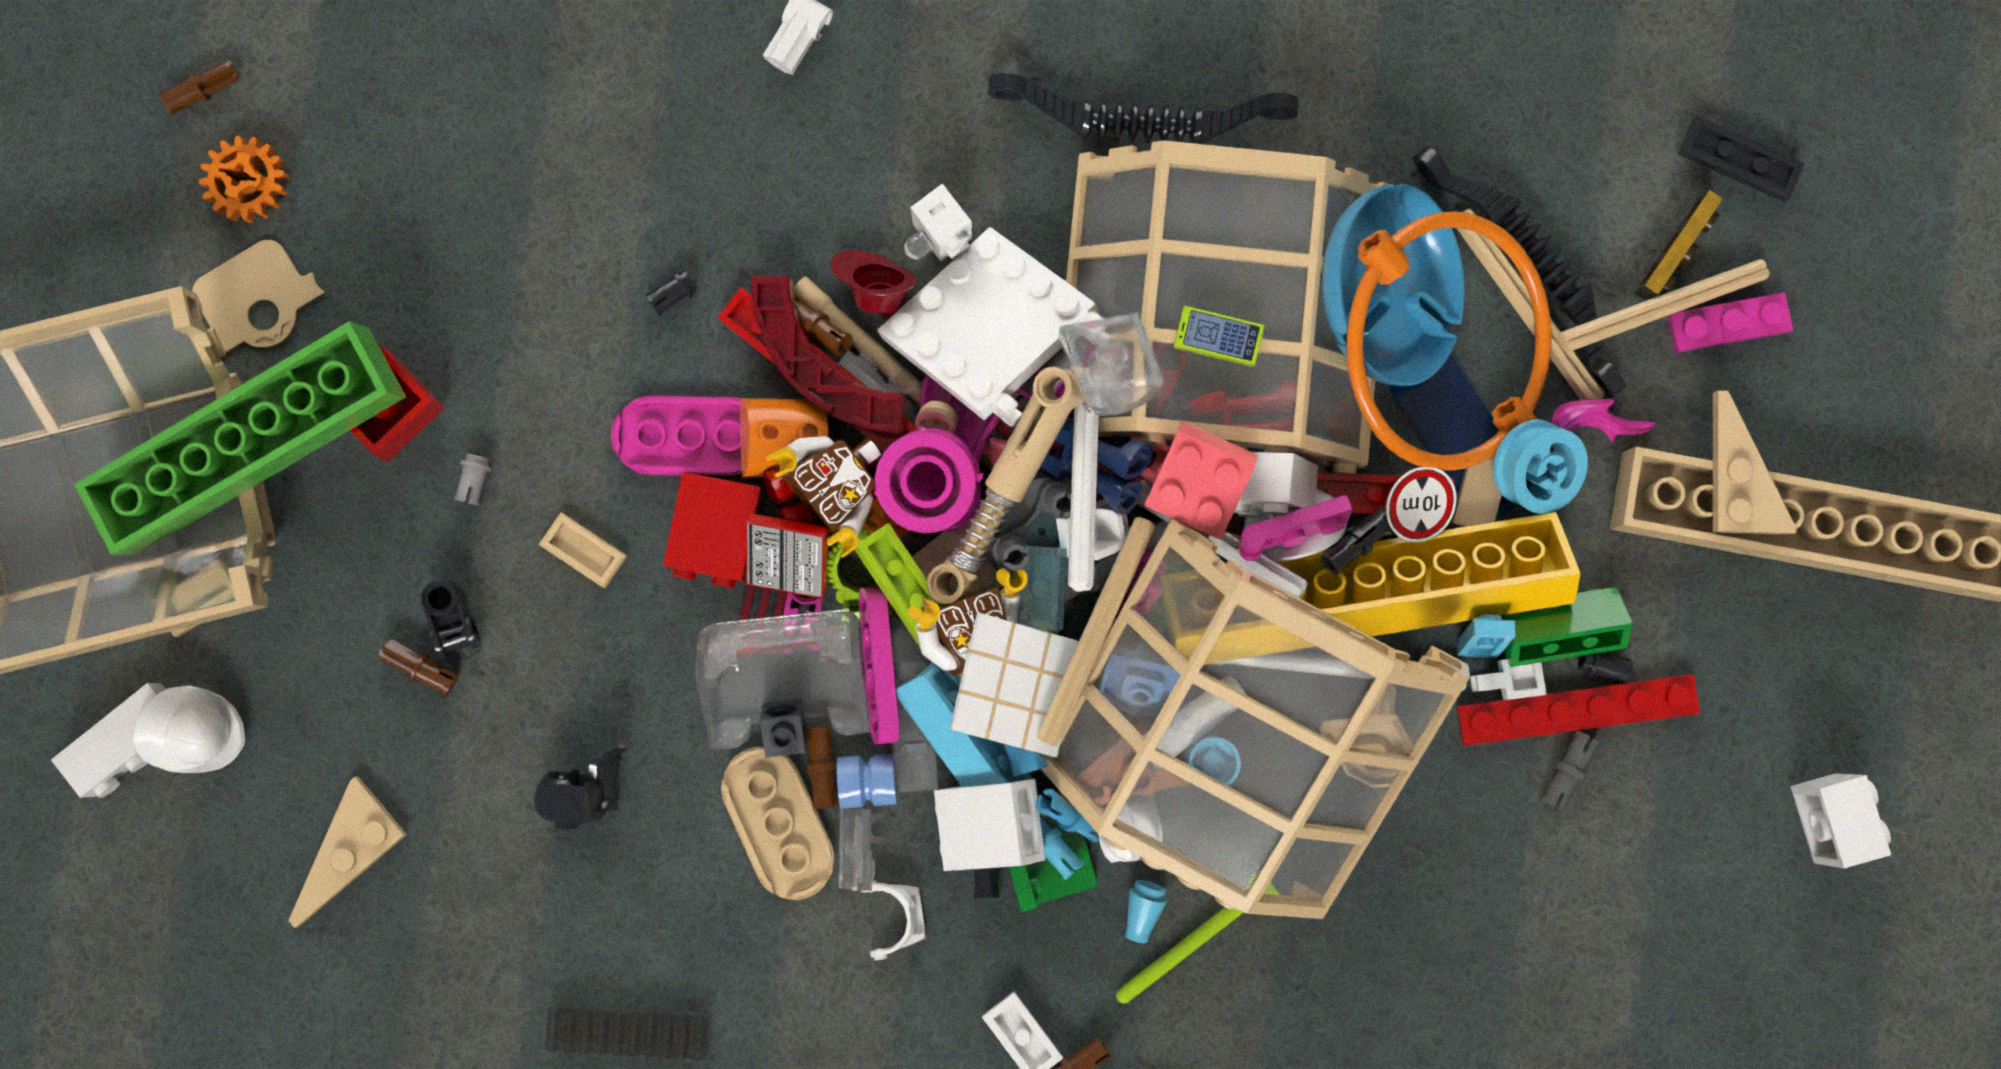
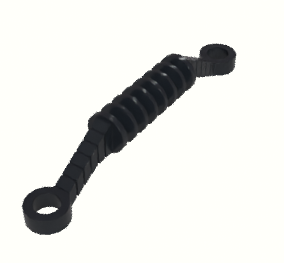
M999 73L991 75L988 80V95L993 99L1007 101L1026 99L1040 110L1045 111L1049 116L1054 117L1055 120L1068 129L1073 130L1082 139H1088L1092 128H1096L1099 140H1103L1107 130L1112 129L1115 141H1119L1123 130H1127L1130 142H1135L1138 132L1143 131L1145 143L1150 144L1154 132L1159 133L1160 141H1167L1170 133H1174L1176 142H1183L1185 135L1188 134L1190 135L1191 143L1203 144L1228 130H1232L1238 125L1248 122V120L1258 117V115L1274 120L1294 119L1298 116L1299 98L1295 95L1269 93L1223 112L1202 110V108L1196 107L1191 119H1187L1184 106L1179 107L1175 118L1171 117L1169 105H1164L1160 117L1155 115L1153 104L1148 105L1145 115H1140L1137 103H1133L1129 114H1125L1122 102H1118L1114 112L1109 113L1106 101H1102L1098 112H1094L1091 100L1064 101L1047 89H1043L1038 84L1020 75Z
M1429 146L1424 147L1413 156L1415 166L1431 185L1477 205L1484 216L1495 224L1504 223L1503 229L1510 235L1513 234L1515 240L1523 246L1529 258H1533L1537 272L1543 271L1545 273L1541 279L1543 286L1550 283L1555 285L1548 297L1550 299L1560 295L1565 297L1558 309L1561 312L1564 311L1575 326L1597 319L1592 285L1589 283L1577 287L1575 284L1582 273L1580 271L1570 275L1565 273L1572 261L1570 259L1560 263L1555 261L1562 249L1560 247L1550 251L1545 249L1552 237L1550 235L1539 239L1535 237L1542 225L1540 223L1529 227L1525 225L1532 214L1530 210L1519 215L1515 213L1522 202L1519 197L1516 198L1497 190L1494 191L1492 188L1483 187L1481 184L1472 183L1470 180L1451 175L1448 166L1441 156ZM1600 341L1581 347L1586 368L1607 397L1614 398L1626 388L1625 381L1618 370L1602 357Z

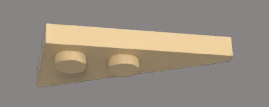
M1729 391L1714 392L1713 532L1795 534L1796 526Z
M358 776L352 778L346 788L288 920L294 928L300 927L407 835Z

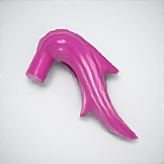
M1613 399L1579 400L1564 403L1554 411L1551 421L1557 427L1570 432L1585 426L1598 428L1607 435L1610 442H1614L1617 435H1641L1653 429L1655 425L1654 422L1630 421L1615 416L1608 409L1614 403Z

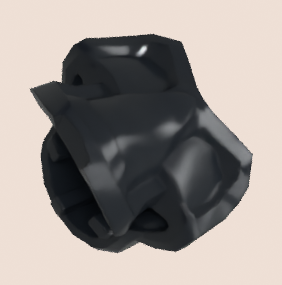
M624 744L591 760L589 773L580 772L578 769H571V771L551 770L545 774L537 784L534 793L535 810L539 816L546 821L555 822V828L576 829L579 828V824L600 820L607 812L618 810V803L615 800L617 799L620 761L622 760L621 753L626 751Z

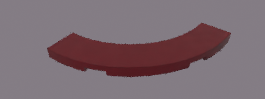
M789 275L751 276L752 301L757 325L760 327L769 355L789 383L815 406L848 424L882 433L905 434L906 394L903 392H887L872 389L853 382L835 371L814 349L803 330L796 310L793 278Z

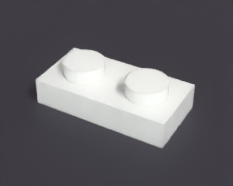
M1015 991L982 1015L984 1021L1020 1069H1050L1063 1059L1062 1054Z

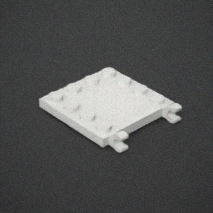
M991 227L970 244L969 248L958 255L878 329L881 338L983 420L990 414L995 413L1010 427H1013L1022 415L1016 409L1018 403L1011 395L1080 331L1094 344L1099 346L1110 335L1102 327L1105 324V320L1098 315L1099 311L1095 302Z

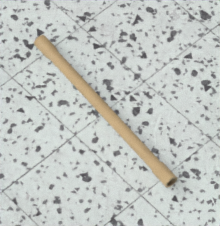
M803 277L793 288L794 297L813 311L825 313L830 318L831 323L844 332L851 334L853 337L852 347L920 406L922 382L833 303L832 299L809 278ZM986 440L984 446L990 445V443ZM981 453L980 461L992 471L994 465L984 453Z

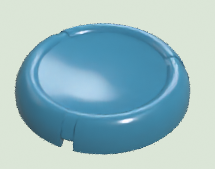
M1389 184L1369 190L1347 207L1332 230L1324 255L1322 293L1330 330L1334 333L1336 343L1346 358L1349 314L1355 292L1367 268L1358 258L1359 251L1356 248L1364 238L1369 237L1377 230H1386L1392 237L1398 230L1424 216L1442 212L1439 206L1426 193L1416 187L1407 184L1395 186L1394 184ZM1452 228L1428 232L1407 244L1402 249L1409 258L1408 264L1410 267L1406 273L1394 280L1390 285H1380L1377 282L1370 299L1364 326L1363 355L1367 377L1377 382L1394 386L1419 384L1433 376L1450 355L1457 336L1448 333L1450 325H1461L1465 296L1462 259Z

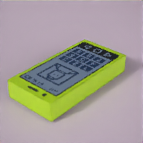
M1184 305L1173 348L1254 367L1265 325Z

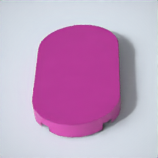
M645 396L637 398L630 402L622 412L620 411L614 419L611 429L613 449L625 465L635 472L644 475L682 476V472L702 476L741 475L740 401H738L740 398Z

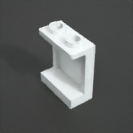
M1035 779L967 787L956 786L934 790L935 812L940 836V853L944 871L1023 866L1045 860L1040 814L1036 808L1037 790Z

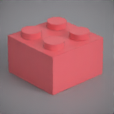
M1182 421L1144 506L1221 540L1253 473L1258 455Z

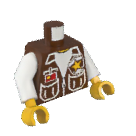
M826 436L799 438L785 448L768 454L766 456L767 461L776 459L780 464V470L774 474L775 477H783L819 526L828 527V532H835L838 529V532L827 539V545L832 546L839 541L843 546V552L840 554L842 558L857 548L858 535L865 525L873 502L871 491L875 488V481L866 469L882 457L875 444L866 438L851 450L843 440L832 441Z
M1004 568L999 569L996 578L1004 586L1000 591L998 587H994L943 608H940L935 602L923 598V613L920 608L913 605L910 606L907 612L911 619L918 622L916 631L922 655L942 670H947L953 677L962 674L977 613L1018 623L1019 591L1025 587L1028 579L1023 569L1014 571V576L1010 581L1009 571Z

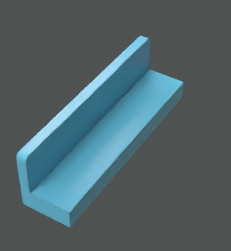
M931 662L917 677L896 688V697L961 787L1033 779L1029 773L1017 777L1013 776L1004 744L949 730L961 683L959 675L953 677L947 670H942Z

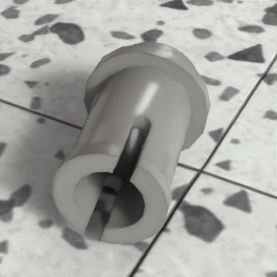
M467 454L465 461L461 460L460 465L463 466L462 474L454 500L465 502L468 489L471 487L468 504L479 506L486 474L492 471V468L489 467L490 459Z

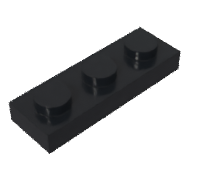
M1698 115L1692 120L1677 153L1682 157L1783 202L1790 198L1805 164Z

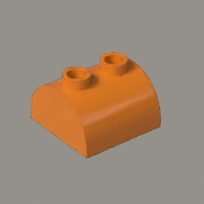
M741 398V477L763 478L764 471L780 469V464L776 459L767 461L766 456L785 448L799 438L828 437L826 412L807 399Z

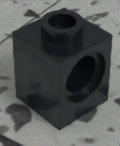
M802 699L762 703L760 726L765 758L806 753L807 733L805 732L806 722Z

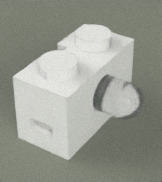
M943 184L910 207L913 226L918 232L908 238L904 244L905 254L909 258L918 260L933 250L941 262L948 256L954 260L970 247L968 242L972 239V221Z

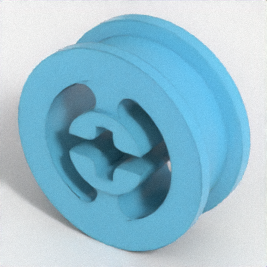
M1526 421L1513 428L1500 443L1493 462L1494 483L1501 495L1509 501L1520 504L1525 509L1534 513H1551L1567 505L1582 487L1588 467L1587 452L1581 439L1574 433L1559 428L1548 421ZM1551 445H1553L1554 453L1550 451ZM1526 480L1531 482L1529 488H1527Z

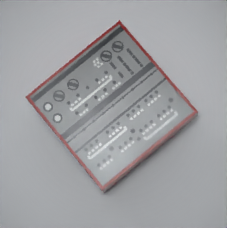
M750 513L746 520V585L823 599L827 591L828 527Z

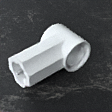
M789 0L782 16L783 23L764 52V59L783 72L793 75L814 40L818 41L821 38L822 34L819 32L824 24L829 25L833 16V10L816 0Z

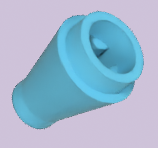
M1136 880L1134 888L1129 889L1127 928L1124 935L1126 938L1138 943L1148 942L1150 933L1168 902L1165 898L1166 888L1153 882Z

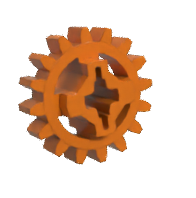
M236 136L233 146L224 140L220 141L222 151L218 154L215 151L209 150L208 154L213 159L212 163L201 164L200 166L201 169L208 173V177L199 179V184L206 189H210L202 195L203 198L209 203H214L212 208L220 215L226 213V217L234 222H237L240 216H242V219L248 223H253L255 213H258L264 219L268 218L266 208L271 205L279 209L281 205L276 200L277 195L288 194V191L280 186L281 182L290 179V176L285 171L279 170L286 164L285 161L278 155L274 156L276 153L275 149L268 144L262 146V142L255 137H252L247 144L246 140L241 136ZM261 161L264 162L267 168L268 178L264 177L261 172L263 167ZM248 175H249V176H250L251 178H253L255 181H251V180L244 181V180H242V181H240V182H237V181H236L235 179H233L232 177H236V178H239V179H240L241 177L247 178ZM221 181L224 182L226 186L224 194L221 188Z

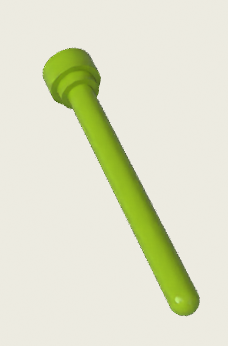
M1260 869L1247 879L1249 883L1245 885L1246 887L1250 888L1261 871ZM1269 883L1268 887L1265 890L1269 892H1277L1271 883ZM1226 907L1222 908L1122 986L1116 993L1117 1000L1123 1004L1130 1002L1244 912L1237 908L1234 910Z

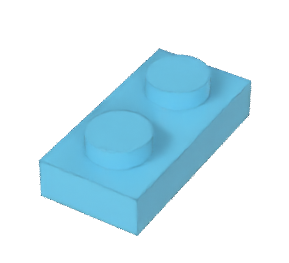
M1494 614L1478 616L1457 640V656L1497 658L1515 638V621L1502 620L1501 616Z

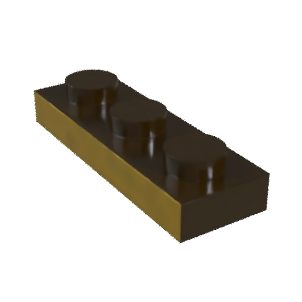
M1709 190L1697 199L1634 292L1635 294L1647 301L1658 294L1663 295L1669 291L1677 279L1672 273L1678 264L1685 265L1697 250L1698 245L1694 241L1701 231L1707 233L1718 219L1720 214L1715 210L1722 201L1720 196Z

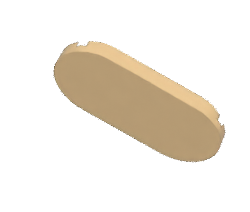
M753 747L742 751L729 763L722 780L721 793L757 877L768 891L779 897L791 900L811 897L819 892L833 872L835 854L816 808H813L814 803L796 764L787 755L765 758L764 747Z

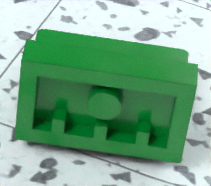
M1050 817L1043 819L1052 829L1058 828L1062 833L1060 838L1080 860L1084 861V864L1078 870H1074L1064 859L1075 872L1067 880H1064L1063 876L1046 857L1044 861L1009 867L1021 912L1035 909L1037 904L1097 886L1084 836L1075 831L1068 832L1063 830L1057 821Z

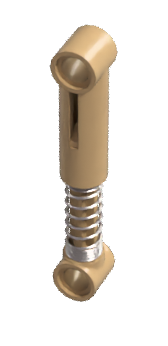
M1047 367L1035 377L1033 395L985 482L989 487L985 491L987 497L985 500H980L983 505L980 510H975L978 513L975 520L970 519L972 525L970 529H965L967 532L965 538H960L962 542L960 547L954 548L951 557H947L944 564L934 567L929 573L927 589L930 596L936 602L953 604L978 593L980 587L978 570H980L982 560L985 559L984 552L991 549L990 541L996 540L994 534L1001 530L999 524L1006 521L1005 513L1012 511L1011 507H1014L1013 504L1015 502L1020 503L1069 413L1072 409L1079 406L1084 399L1086 393L1085 383L1077 372L1059 367ZM1059 379H1062L1065 383V391L1061 398L1057 399L1054 394V386ZM952 574L958 580V588L955 593L949 587V580Z

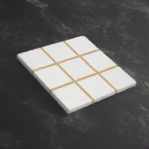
M977 613L949 730L1057 757L1061 738L1056 746H1052L1039 740L1037 733L1079 641Z

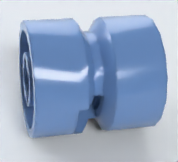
M894 753L871 755L868 762H864L861 756L837 757V786L840 809L863 807L867 800H871L874 806L897 805Z

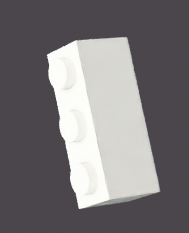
M145 684L51 759L80 798L105 797L120 785L117 779L128 770L133 773L148 764L137 754L135 749L134 726L145 704L156 694L166 690L162 684Z

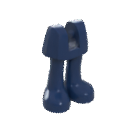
M1072 418L1066 419L1055 439L1056 442L1065 445L1064 449L1052 445L1041 465L1056 480H1064L1067 476H1072L1074 419ZM1098 440L1097 462L1108 467L1119 476H1114L1097 469L1096 491L1102 495L1111 509L1120 514L1129 513L1140 498L1141 482L1133 478L1138 477L1148 467L1153 453L1151 444L1143 440H1132L1122 447H1116Z

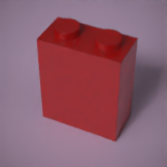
M682 472L663 566L673 569L672 576L695 581L696 575L701 574L711 576V584L733 589L735 582L746 583V520L750 513L760 515L764 490L758 486Z

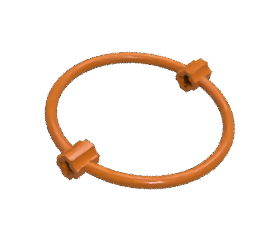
M1465 212L1435 213L1409 223L1398 230L1392 237L1386 230H1377L1369 237L1364 238L1356 249L1359 251L1358 258L1367 268L1353 298L1347 327L1346 350L1350 382L1355 399L1367 424L1389 450L1409 463L1420 467H1435L1442 471H1453L1469 468L1490 459L1496 454L1500 443L1513 428L1526 421L1538 420L1533 411L1539 401L1548 373L1552 335L1546 293L1533 262L1515 238L1502 227L1481 216ZM1445 228H1461L1479 233L1493 241L1510 257L1526 285L1535 322L1533 366L1522 399L1520 397H1510L1495 407L1491 413L1494 417L1492 422L1499 429V432L1491 439L1472 450L1453 455H1439L1422 451L1410 445L1396 434L1382 417L1374 402L1366 377L1363 355L1366 314L1377 282L1380 285H1390L1394 280L1402 277L1410 267L1408 264L1409 258L1402 249L1419 236Z

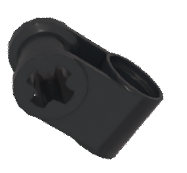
M439 580L427 584L421 594V604L430 627L433 646L440 659H446L449 657V653L472 646L474 649L481 647V637L476 622L471 615L463 589L457 583ZM443 587L449 590L452 597L451 604L444 610L438 607L435 599L437 592ZM462 633L461 636L456 637V638H453V639H450V637Z

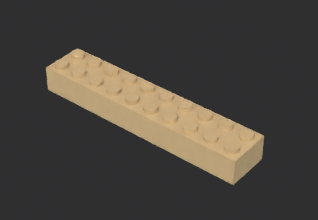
M1634 447L1622 452L1610 523L1611 530L1985 600L2001 601L2000 514L1768 471L1796 526V533L1786 535L1713 532V461L1641 447Z

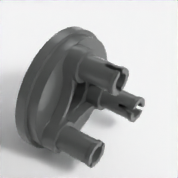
M1038 471L1020 503L1015 502L1013 504L1014 507H1011L1012 511L1005 513L1006 521L999 524L1001 530L995 532L996 540L990 541L991 549L985 551V554L996 571L1001 568L1009 571V581L1013 578L1014 571L1021 569L1026 572L1028 577L1027 584L1024 587L1027 589H1051L1068 581L1069 557H1062L1056 517L1061 515L1063 518L1070 517L1071 478L1066 477L1064 480H1056L1046 471ZM1094 564V577H1095V575H1096V566H1095V564Z

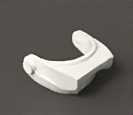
M876 880L863 882L864 886H861V892L884 891L892 894L902 903L907 917L906 932L902 939L889 948H879L870 951L871 958L874 957V960L887 959V954L926 938L918 887L876 883Z

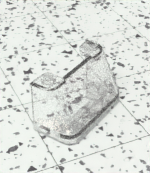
M831 610L711 624L699 632L697 637L695 679L711 750L735 748L746 742L751 734V724L760 723L762 703L802 699L805 718L829 716L832 729L838 733L854 735L871 732L860 630L857 616L853 612Z

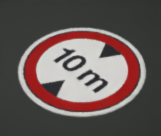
M1417 467L1402 475L1392 487L1386 504L1387 520L1393 532L1400 538L1410 542H1423L1437 536L1446 528L1454 514L1456 507L1455 486L1445 472L1435 467Z

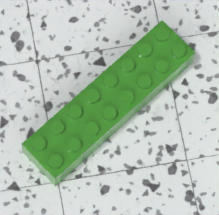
M349 321L74 485L110 554L136 556L399 402L406 396L369 327Z

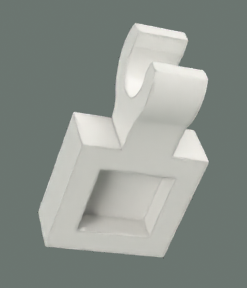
M1507 659L1497 661L1499 673L1470 676L1472 692L1501 689L1503 700L1546 695L1542 662L1510 667Z

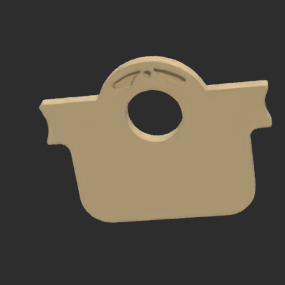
M262 240L200 277L194 283L192 292L197 294L203 306L201 311L209 326L211 328L214 327L226 354L245 342L258 348H270L281 344L292 334L296 326L297 310L325 294V291L317 285L314 273L310 272L305 276H301L284 248L273 240ZM260 301H271L278 308L279 318L271 329L257 330L250 322V311Z

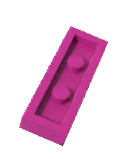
M1785 293L1684 310L1667 316L1675 353L1793 331Z

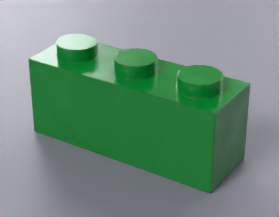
M1617 587L1592 589L1587 592L1577 593L1575 603L1500 615L1502 620L1515 621V638L1504 649L1510 667L1628 648L1632 628L1631 618Z

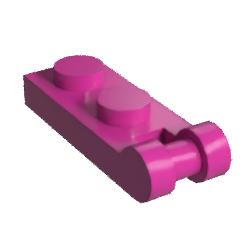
M1347 495L1245 527L1238 547L1239 555L1246 561H1255L1259 559L1264 549L1283 544L1284 547H1292L1305 541L1306 536L1321 532L1322 535H1330L1342 530L1352 512Z

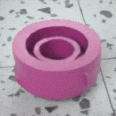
M920 427L916 431L910 432L893 442L883 453L876 469V491H874V494L886 514L898 525L919 533H935L957 523L972 508L978 496L980 481L983 479L984 473H980L975 456L959 437L948 431ZM932 462L943 470L946 477V487L941 496L926 498L914 489L911 473L918 463Z

